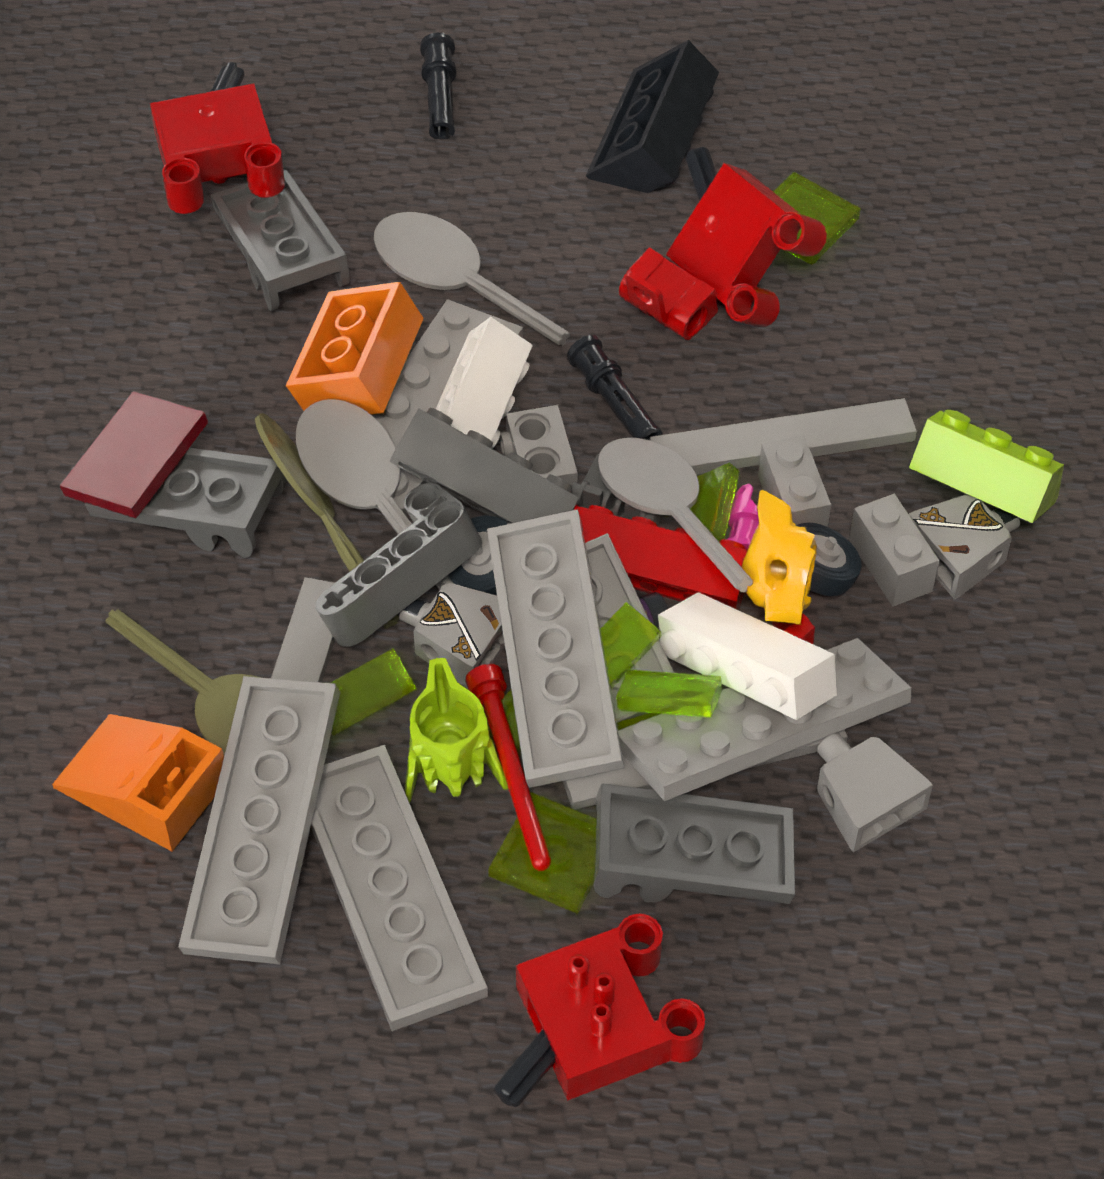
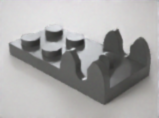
M284 170V189L273 197L263 198L254 195L248 188V182L210 195L213 209L247 260L251 279L256 290H263L269 311L279 308L278 292L333 273H335L339 287L348 285L350 282L345 252L287 170Z
M189 448L137 518L85 503V506L90 516L185 530L189 538L200 549L209 552L213 550L218 540L217 535L222 536L228 541L232 550L242 558H248L251 556L256 545L254 532L272 496L277 497L282 494L286 486V478L273 459Z
M601 783L596 796L597 826L594 889L599 896L610 898L620 893L625 885L635 884L640 886V896L645 902L656 903L662 901L675 889L786 904L791 903L795 896L793 808L682 794L663 801L655 790Z

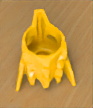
M760 490L757 506L759 524L753 534L742 564V569L753 580V584L747 586L746 593L756 606L764 608L765 621L800 624L803 610L811 603V597L808 594L811 588V579L817 555L815 535L807 532L806 527H798L793 523L791 507L785 501L767 491Z

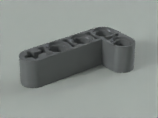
M424 483L412 489L404 499V507L411 517L413 524L319 596L315 608L339 645L350 647L365 640L479 550L482 538L464 506L438 484Z

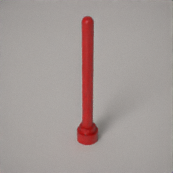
M495 664L480 665L467 673L465 681L468 690L479 699L484 707L531 864L535 870L545 871L551 865V858L502 704L505 696L504 692L507 688L505 678L500 666Z

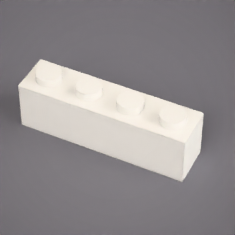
M489 317L469 332L436 409L453 419L451 426L466 435L469 430H473L493 442L491 447L493 449L500 437V431L497 430L499 423L511 410L515 402V397L512 396L513 390L529 369V363L526 360L532 344L494 318Z
M699 592L658 614L659 642L668 658L795 720L837 696L835 654Z

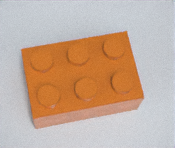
M401 282L328 292L286 384V387L303 411L318 401L336 399L352 403L371 415L384 413L424 319Z

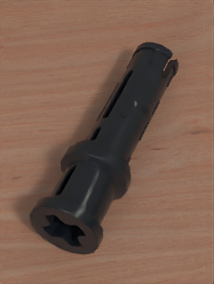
M436 32L425 36L421 40L420 51L425 60L421 68V75L428 85L429 134L434 139H450V135L453 136L455 133L451 87L457 73L455 63L452 61L455 43L449 35Z
M588 335L577 340L568 350L566 357L570 365L578 367L585 376L587 388L596 394L602 395L633 438L650 440V437L662 435L661 429L656 426L639 400L621 379L622 370L620 365L615 360H610L602 350L603 345L599 337ZM585 350L589 352L587 355L584 354ZM621 401H625V403L636 416L635 418H632L630 416V414L621 404Z

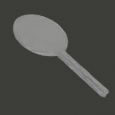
M418 212L396 213L384 218L377 225L374 232L376 250L383 262L402 278L419 286L438 290H451L468 286L557 345L564 346L566 344V339L570 337L568 331L479 275L481 266L479 252L473 241L455 225L436 216Z
M327 399L310 405L299 418L296 428V445L302 465L311 480L327 496L345 506L356 509L378 508L395 532L400 534L412 523L392 498L399 486L401 471L399 466L390 462L396 448L387 431L371 414L352 403ZM447 575L436 586L440 590L443 585L454 583Z
M622 438L614 440L603 447L598 458V470L606 487L617 498L636 509L652 514L672 515L736 589H739L740 592H746L747 586L752 585L753 580L690 510L699 496V481L689 463L670 448L646 439Z

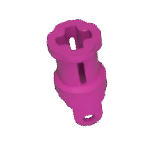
M751 484L741 486L736 492L728 519L731 528L728 540L742 544L746 550H748L753 534L759 524L757 505L751 499L753 492Z

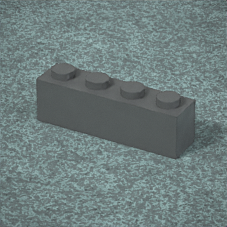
M431 407L427 412L418 408L390 459L391 463L427 483L438 484L456 499L487 516L501 518L509 524L572 511L579 497L570 493L573 487L566 481L551 474L548 475L547 479L531 471L533 464L525 458L509 452L507 457L491 449L493 442L473 430H469L467 435L451 426L453 419Z

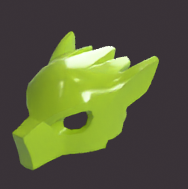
M446 658L429 660L426 688L416 699L410 714V742L405 782V794L409 803L414 792L418 773H422L429 792L436 793L437 783L440 780L448 787L452 796L457 797L461 796L463 785L469 776L472 778L475 787L482 784L485 763L502 788L507 790L508 785L494 744L489 736L487 718L481 702L472 692L457 683Z

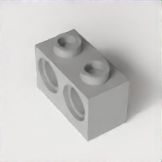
M558 405L506 414V432L500 433V445L504 456L507 457L508 453L512 452L525 458L533 464L531 471L545 479L551 474L561 478L571 486L574 482H578V472Z

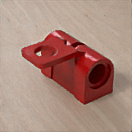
M650 247L629 268L619 286V295L622 299L648 316L654 317L656 321L685 340H690L718 312L716 294L713 287L692 276Z

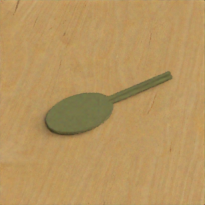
M260 413L255 417V424L268 452L298 495L321 517L341 559L349 571L353 570L364 560L354 544L333 519L335 511L329 496L321 491L307 474L300 460L297 446L272 418L264 413ZM398 614L383 625L385 629L398 624Z
M112 609L108 613L109 617L105 620L109 626L199 693L195 702V718L203 738L222 748L223 755H225L243 677L257 676L231 674L212 680L119 609L116 611Z

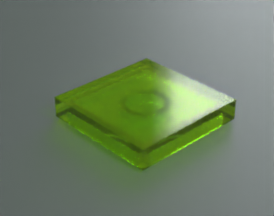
M793 172L773 191L800 214L821 221L825 226L827 233L826 243L818 254L802 256L789 252L811 265L860 217L861 208L796 172ZM801 229L797 234V240L800 238Z
M531 792L551 858L550 867L545 871H537L533 868L518 818H516L488 868V876L578 914L594 884L597 819Z

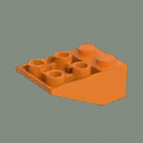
M109 714L52 785L54 789L173 852L215 797L224 755L222 748L184 728Z

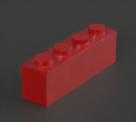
M575 505L574 510L578 509L581 518L585 543L608 533L635 590L647 593L657 592L662 597L681 602L699 592L736 610L740 609L745 592H740L739 589H736L683 528H677L673 531L658 527L654 521L644 517L636 516L630 520L615 516L612 511L601 506L590 505L588 508ZM720 540L719 543L742 567L747 553L746 548L733 540Z

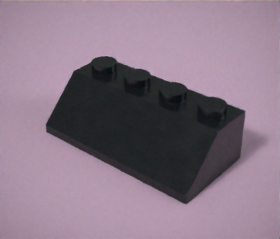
M690 40L633 69L587 171L586 177L589 180L649 193L659 187L666 188L678 178L680 174L679 167L684 156L691 148L692 144L690 141L695 129L702 122L703 110L714 93L713 86L719 75V71Z

